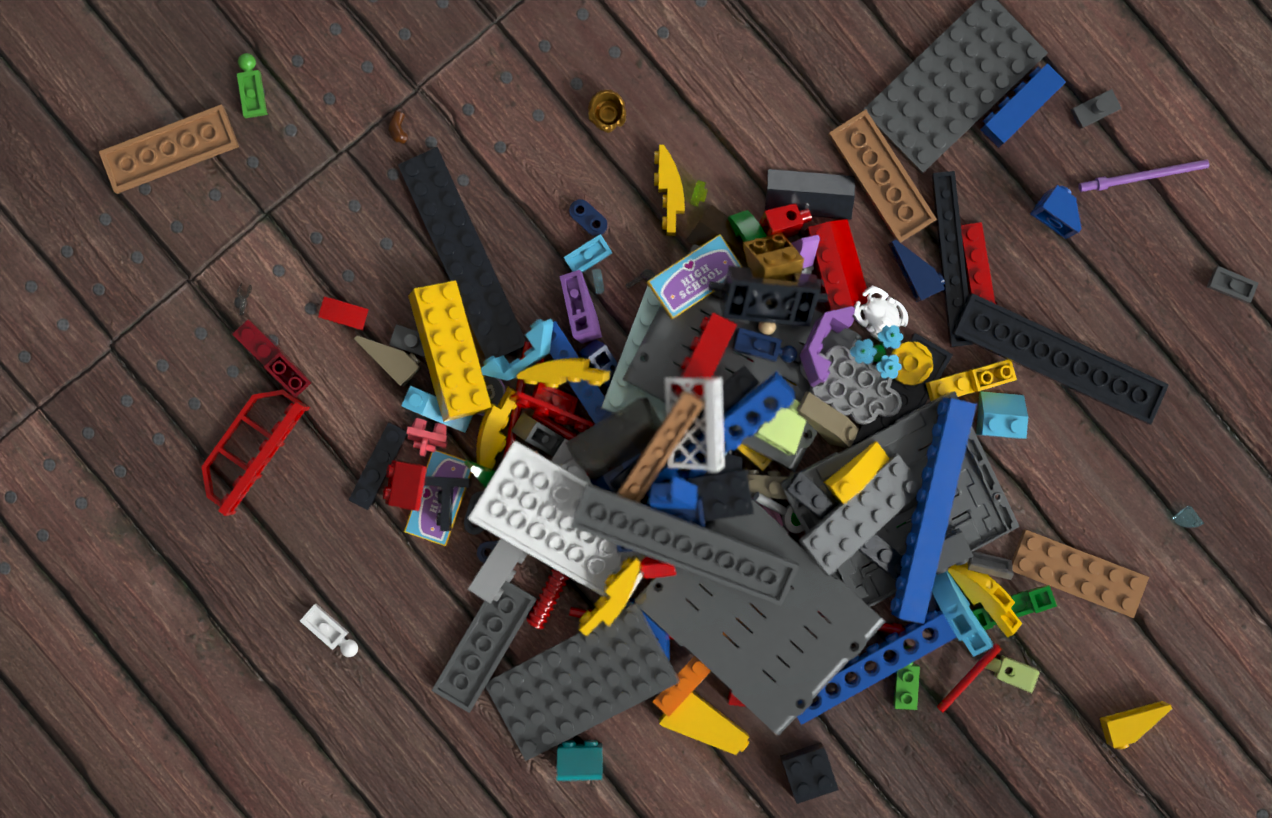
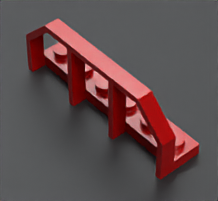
M287 390L252 395L201 466L206 497L220 506L218 511L224 516L234 515L237 512L235 510L255 481L261 478L262 471L279 447H283L285 444L284 440L304 412L310 409L308 405L295 398ZM284 395L294 402V404L291 403L284 412L286 416L281 422L278 421L271 430L272 433L246 416L258 399ZM242 421L269 439H265L258 449L260 452L257 457L251 458L247 464L223 448ZM219 453L246 471L243 476L240 475L233 483L235 488L230 494L227 493L222 500L214 495L210 466Z

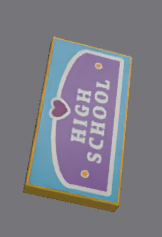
M719 234L649 280L647 284L672 320L713 293L714 291H709L708 289L709 282L723 283L729 266H742Z
M435 450V452L431 453L425 477L470 478L472 472L464 464L465 459ZM424 486L420 511L411 510L404 532L447 546L451 531H440V526H437V513H441V504H438V491H442V486ZM454 487L452 528L466 491L464 487Z

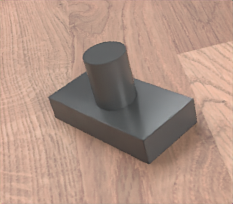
M1111 89L1071 109V112L1079 128L1082 129L1122 108Z
M396 324L389 345L425 357L418 331Z

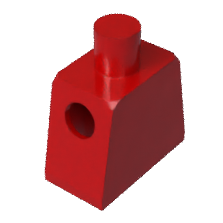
M791 204L765 211L759 224L767 237L782 233L788 238L798 234L803 224L810 222L812 217L809 209L799 211L796 204Z

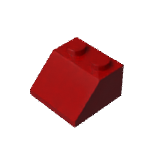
M392 460L386 472V477L389 478L388 487L385 486L383 490L385 504L420 511L427 467L416 463Z

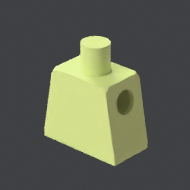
M793 399L794 402L788 408L780 409L772 421L769 423L764 422L760 425L759 430L754 434V436L787 455L796 453L806 423L804 418L797 415L798 412L796 410L800 402Z
M1003 655L1000 660L993 658L985 667L988 670L994 671V676L997 679L1031 693L1040 673L1034 667ZM1007 667L1013 668L1010 674L1005 673Z

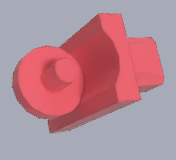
M415 418L412 427L407 428L406 434H408V440L414 441L413 447L420 449V456L425 457L427 451L435 452L436 446L441 448L447 447L446 425L435 423L433 432L425 431L427 421Z

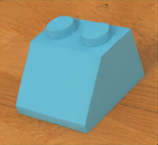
M979 392L976 435L1017 439L1027 438L1028 413L1024 395Z

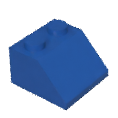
M1057 185L1045 192L1030 213L1065 239L1079 233L1081 230L1076 198L1064 186Z

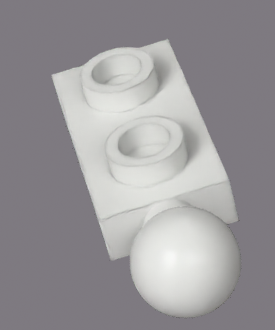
M314 604L300 620L303 625L332 650L339 645L340 651L345 657H352L357 653V643L354 640H346L344 638L349 632L317 604Z

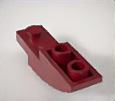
M250 319L232 334L295 398L312 383L285 352Z

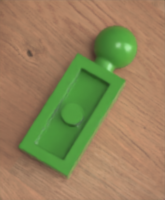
M244 53L238 59V65L244 72L237 73L243 116L251 118L267 115L261 72L259 70L253 71L256 65L254 56Z
M911 645L904 646V648L912 647ZM912 662L896 671L895 709L917 710L920 666L918 664H913Z

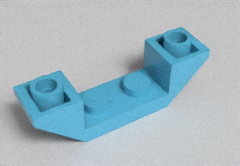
M540 319L530 326L532 330L525 335L533 347L524 353L526 357L522 360L518 358L509 364L504 355L497 358L491 356L483 362L485 366L481 368L482 375L509 381L517 378L518 373L532 367L550 353L552 320L542 321Z

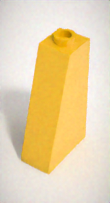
M694 691L691 692L670 717L663 713L659 719V724L662 727L737 755L739 751L743 752L749 744V735L745 730Z

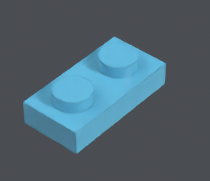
M600 234L566 255L564 259L572 272L577 270L584 272L610 256L612 251Z

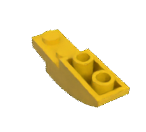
M659 145V151H655L654 164H659V173H654V186H658V192H667V195H663V208H667V216H662V230H666V236H675L676 214H684L685 212L683 186L676 164L664 145Z
M563 358L547 361L525 369L517 374V379H524V383L527 384L543 382L545 386L554 388L565 383L566 377L567 381L580 382V379L588 380V384L602 385L603 382L609 380L610 371L589 368L590 359Z
M1004 360L927 382L926 386L930 401H933L949 392L955 391L959 397L1017 380L1012 361Z
M507 387L498 406L491 403V408L485 411L478 433L476 447L477 464L490 469L495 465L496 460L494 458L497 453L501 452L506 444V436L500 432V429L506 427L511 409L514 410L517 407L515 402L510 400V396L517 391L510 387Z
M636 555L632 558L627 557L621 563V569L616 574L612 573L605 580L604 590L608 595L600 597L595 603L596 608L591 613L589 611L586 612L579 620L581 622L579 628L584 635L587 636L602 620L609 626L625 606L632 593L639 571L640 561Z
M967 563L962 565L954 564L948 567L947 571L972 604L975 605L981 602L984 609L991 615L1006 637L1014 635L1022 622L1011 609L1015 601L989 575L968 570Z

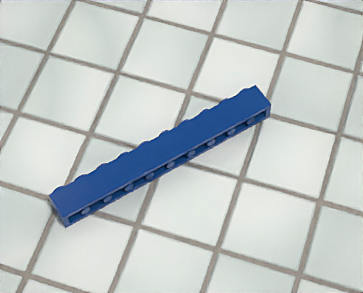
M943 397L938 405L937 412L939 415L937 423L934 424L932 429L933 440L927 450L928 461L922 471L923 482L921 489L917 493L918 503L911 518L912 528L906 538L907 549L901 559V575L896 580L897 591L895 598L891 602V614L899 619L924 623L976 404Z

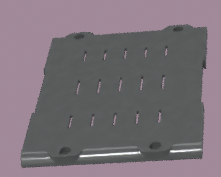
M692 245L688 255L701 246ZM714 291L711 293L721 299L722 292ZM708 295L672 320L661 305L622 380L666 403L665 378L680 377L683 371L673 362L681 366L685 356L689 357L692 352L683 347L682 344L690 348L694 337H699L700 333L691 329V327L700 332L702 331L699 326L705 316L708 317V315L700 310L709 315L715 313L723 317L720 300L712 295ZM770 298L771 303L776 302V299ZM814 310L810 327L776 323L775 331L767 336L781 339L780 347L782 348L787 345L795 347L798 353L795 362L800 364V354L804 346L799 344V342L805 345L815 321L823 314ZM725 318L737 324L713 377H722L723 384L733 375L725 370V368L735 373L745 365L760 383L757 386H759L777 371L782 377L796 384L795 386L786 381L794 390V399L801 402L805 392H810L811 385L801 374L800 366L793 362L786 363L781 360L780 356H778L776 362L740 353L753 360L751 362L732 350L738 328L762 334L758 329L759 322ZM845 328L839 333L831 329L825 338L823 337L821 342L823 347L820 353L824 355L828 349L837 345L851 350L855 346V342L861 340L862 337L849 328ZM640 356L644 357V361L640 360ZM766 397L764 401L770 404L775 399L773 397ZM749 411L747 415L749 417H756L758 413ZM806 421L796 453L793 455L783 453L754 435L745 437L741 444L795 473L807 448L812 444L817 430ZM732 425L729 427L732 431H738L741 429V427L738 425Z
M955 391L944 394L895 420L896 423L840 453H833L800 472L816 486L820 487L828 478L877 441L889 458L894 454H899L922 485V471L927 465V450L929 446L919 451L918 449L928 445L933 440L932 429L934 424L937 423L939 415L937 409L942 398L946 397L959 400ZM971 425L955 495H958L953 500L946 533L959 528L963 532L971 552L1020 526ZM794 475L786 478L781 482L783 490L792 480ZM825 485V487H826V494L829 495V496H832L833 494L830 492V490H829V489L827 488V486ZM784 490L793 512L796 514L805 534H807L821 520L802 504L798 507L800 502ZM917 495L875 533L902 556L906 553L907 544L905 545L906 538L912 528V522L908 520L912 518V514L916 510L918 503ZM834 496L831 497V498L834 499L838 504L841 503V502L838 501ZM908 521L907 523L896 528V526ZM857 550L831 575L835 579L838 577L871 607L896 593V581L876 564L870 563L871 560Z
M752 499L754 514L706 521L705 528L739 541L742 539L749 545L799 564L791 583L794 589L789 588L782 606L674 566L675 576L654 578L635 598L634 602H637L639 607L680 646L684 645L731 689V693L774 733L780 735L797 716L801 715L811 705L817 694L848 661L860 653L865 647L866 642L878 631L885 621L838 577L835 579L832 575L826 576L813 558L787 534L788 531ZM657 583H659V584L661 585L660 588H657V587H656V584H657ZM699 584H702L712 594V596L709 595ZM687 598V599H688L691 603H693L699 610L697 611V610H696L688 601H686L685 599ZM750 603H752V604H753L763 615H765L767 618L765 619L761 614H759V613L750 605ZM818 611H820L831 623L829 624V623L818 613ZM736 618L743 622L753 633H750ZM804 626H806L810 631H812L817 636V638H815L810 632H808L804 628ZM724 632L732 641H734L739 646V648H737L722 633ZM790 640H792V641L803 651V653H802L801 651H799V650L790 642ZM852 643H855L856 646H855V647H851V644H852ZM776 655H778L782 660H784L790 667L788 668L779 658L776 657ZM764 669L773 679L776 680V682H774L770 677H768L762 670ZM798 700H802V701H803L801 704H798V703H797Z

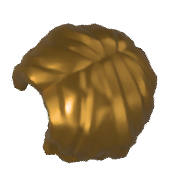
M611 89L601 90L592 96L588 105L589 120L597 128L606 133H611L617 126L621 127L626 121L625 102L618 93L613 92Z

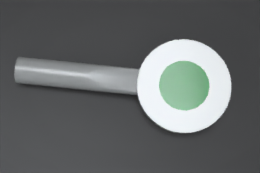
M758 492L754 494V501L783 515L782 522L786 530L792 533L803 531L790 504L785 507Z

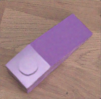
M581 270L560 276L573 338L580 343L601 338L598 317Z

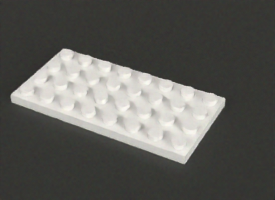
M517 441L513 442L469 516V520L602 596L608 595L604 590L605 580L612 573L616 574L621 569L620 565L627 557L632 558L636 555L641 562L647 556L636 551L617 553L615 543L571 527L587 482ZM640 567L632 593L643 576Z

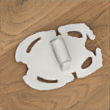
M873 285L863 292V296H867V304L860 306V301H857L854 305L856 309L853 316L861 326L867 327V330L877 340H879L877 333L881 332L885 325L889 327L892 325L906 327L908 323V313L904 306L897 300L888 297L889 295L884 290ZM874 293H878L881 297L872 298L871 296ZM896 306H897V307L899 308V310H900L901 318L899 317V311H898V309L896 308ZM861 310H863V313L865 315L864 320L861 318L860 315Z

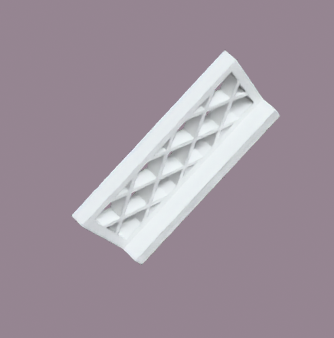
M722 377L665 378L666 416L679 398L672 392V383H678L684 390L695 396L697 395L691 388L695 384H704V394L700 399H704L702 409L705 411V417L701 421L695 417L693 421L697 425L691 431L687 429L685 432L686 436L678 443L668 458V468L706 469L708 472H718L724 467ZM698 427L705 432L706 439L702 443L693 435ZM688 438L697 446L691 454L682 445ZM678 448L687 457L684 462H675L674 452ZM699 449L706 455V463H699L693 457Z

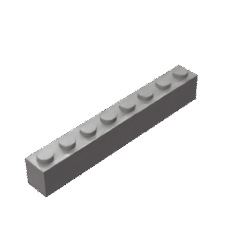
M565 439L551 462L559 466L577 456L584 467L588 459L585 458L587 455L585 451ZM501 538L468 590L490 604L493 600L497 602L504 592L501 589L504 582L510 583L516 573L513 570L517 562L522 564L528 553Z

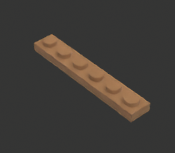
M683 390L620 487L617 495L638 503L641 501L701 410L704 400Z

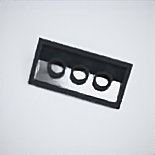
M768 169L765 211L796 204L799 211L809 209L811 217L852 219L855 198V176Z

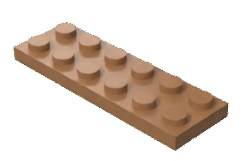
M219 105L101 150L99 154L113 191L118 194L238 148L239 145L223 105Z
M867 110L862 111L829 132L828 135L897 241L903 242L937 220Z
M1025 529L1012 559L1013 572L1131 618H1134L1149 579L1145 575Z

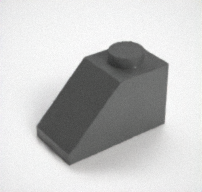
M523 412L511 430L523 440L553 457L565 440L564 437Z

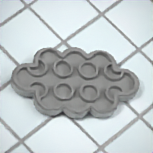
M841 345L831 347L824 355L819 353L820 356L831 362L828 369L830 374L824 383L820 382L815 387L810 386L811 394L829 404L843 415H850L852 420L858 424L871 423L878 415L891 417L899 412L902 400L899 393L890 388L892 379L881 377V372L876 369V365H872V362L870 364H865L864 362L857 363L855 357L851 356L850 350ZM801 361L800 372L803 375V377L808 380Z

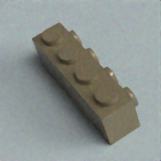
M747 470L751 496L753 497L758 492L768 498L787 499L781 482L797 472H790L789 476H782L780 471H768V475L759 474V470ZM823 484L819 488L826 493V487Z

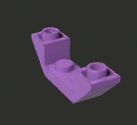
M851 306L826 312L815 321L800 354L811 386L815 387L820 382L824 383L830 374L828 369L831 362L819 355L823 347L821 343L823 337L825 338L831 329L837 333L845 328L848 329L854 321L852 316L856 308Z

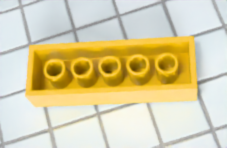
M451 281L413 289L408 297L443 422L487 411L491 408V403L457 282Z

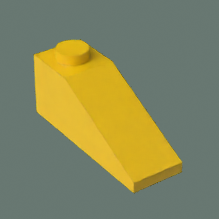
M875 441L828 478L824 484L838 501L845 504L862 491L890 458L879 443Z
M1160 701L1100 718L1106 743L1115 749L1129 747L1128 744L1135 743L1172 709L1171 705Z

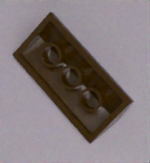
M711 205L686 241L692 245L703 246L720 234L741 266L748 267L743 248L744 242L741 236L736 237L728 216Z

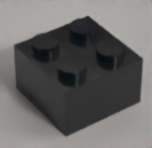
M822 742L780 755L796 804L839 790Z

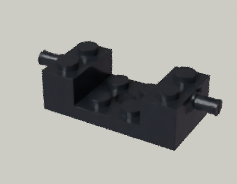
M729 266L723 283L710 281L708 286L709 291L722 292L720 299L723 318L810 327L817 302L827 303L828 300L827 293H820L821 289L817 277L813 274L794 273L792 282L753 278L751 268ZM770 298L776 299V302L773 304L765 303Z

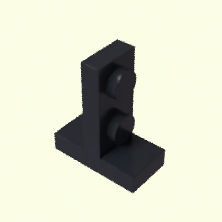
M425 477L424 486H442V491H438V504H441V513H437V526H440V531L452 530L454 487L470 488L472 478Z

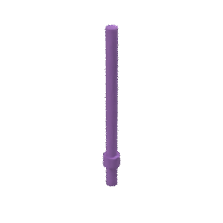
M1206 159L1110 178L1105 176L1098 177L1094 181L1079 183L1078 187L1080 192L1094 189L1097 191L1106 190L1110 186L1209 168V161Z

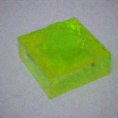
M697 180L690 202L691 205L698 207L700 201H705L708 190L704 189L706 182Z

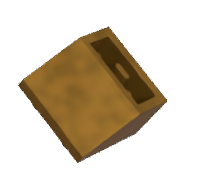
M782 233L743 243L747 264L751 268L753 278L792 282L794 273H802L805 259Z

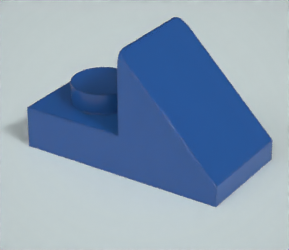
M673 476L672 484H651L650 507L696 509L697 486L676 476Z

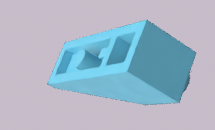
M410 386L402 404V407L466 433L473 417L471 415L443 422L436 396L413 386Z

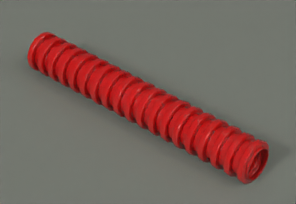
M552 569L551 572L553 573L549 575V581L545 582L546 587L542 588L543 593L539 594L540 599L536 600L537 604L532 607L534 610L529 613L530 618L527 617L526 619L528 624L537 629L544 628L543 624L548 621L546 618L551 615L549 613L550 610L553 611L554 609L553 604L556 605V599L560 598L559 593L563 592L562 587L567 584L565 581L570 578L557 569Z

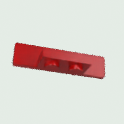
M538 382L536 384L532 397L521 392H516L510 396V400L514 401L517 406L521 408L529 407L540 416L555 418V422L559 424L572 425L578 432L586 433L595 429V423L573 415L578 398L553 387H547L544 383Z

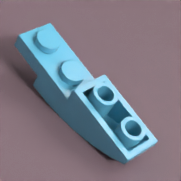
M946 571L942 574H936L932 593L959 641L963 640L973 657L993 647V642L969 608V601L950 573Z

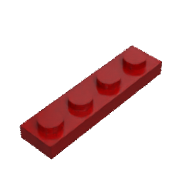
M982 222L961 225L969 294L973 293L995 303Z

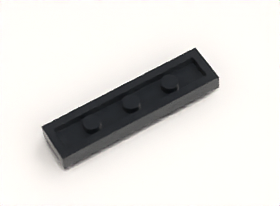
M388 422L348 499L349 501L366 510L370 509L386 478L388 465H391L392 460L396 459L408 436L406 430Z

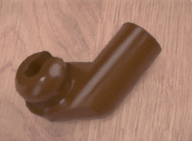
M398 111L394 112L388 130L396 143L404 144L408 139L407 133H404L401 128L405 115Z

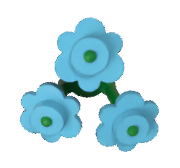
M885 325L878 334V339L881 341L879 345L873 346V342L869 339L863 342L858 340L855 342V346L851 348L850 354L855 357L857 363H877L876 369L881 372V377L894 379L898 376V371L901 370L902 365L898 363L899 358L897 355L892 354L888 357L885 348H899L903 335L899 333L900 329L898 326L892 325L889 327Z

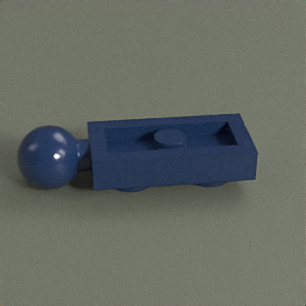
M738 328L732 349L733 351L776 362L778 356H780L782 361L792 363L798 355L796 348L791 345L784 346L783 348L780 347L781 339L743 328Z

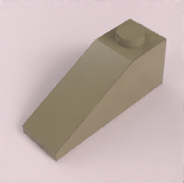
M360 336L354 338L400 386L404 387L422 369L419 365L421 361L412 352L408 354Z
M805 392L796 411L817 430L829 445L845 448L851 447L859 429L848 417L810 392Z

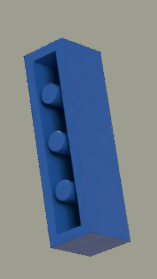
M1048 63L1042 69L1038 66L1029 75L1032 79L1027 84L1023 81L1014 90L1016 95L1012 99L1006 97L998 105L1000 110L996 114L991 112L983 120L985 125L980 130L998 148L1066 83Z

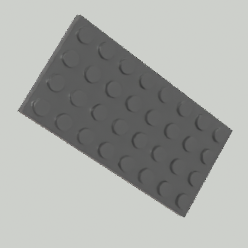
M977 0L862 111L867 110L880 132L922 174L1048 52L997 0Z
M636 602L621 610L609 626L602 620L587 636L579 632L493 677L485 687L525 761L678 684L680 680Z

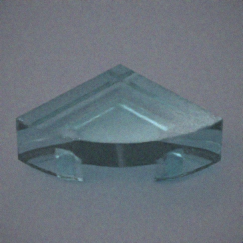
M592 270L596 294L604 293L601 270Z
M1191 506L1185 507L1171 518L1177 525L1187 528L1199 527L1204 524Z

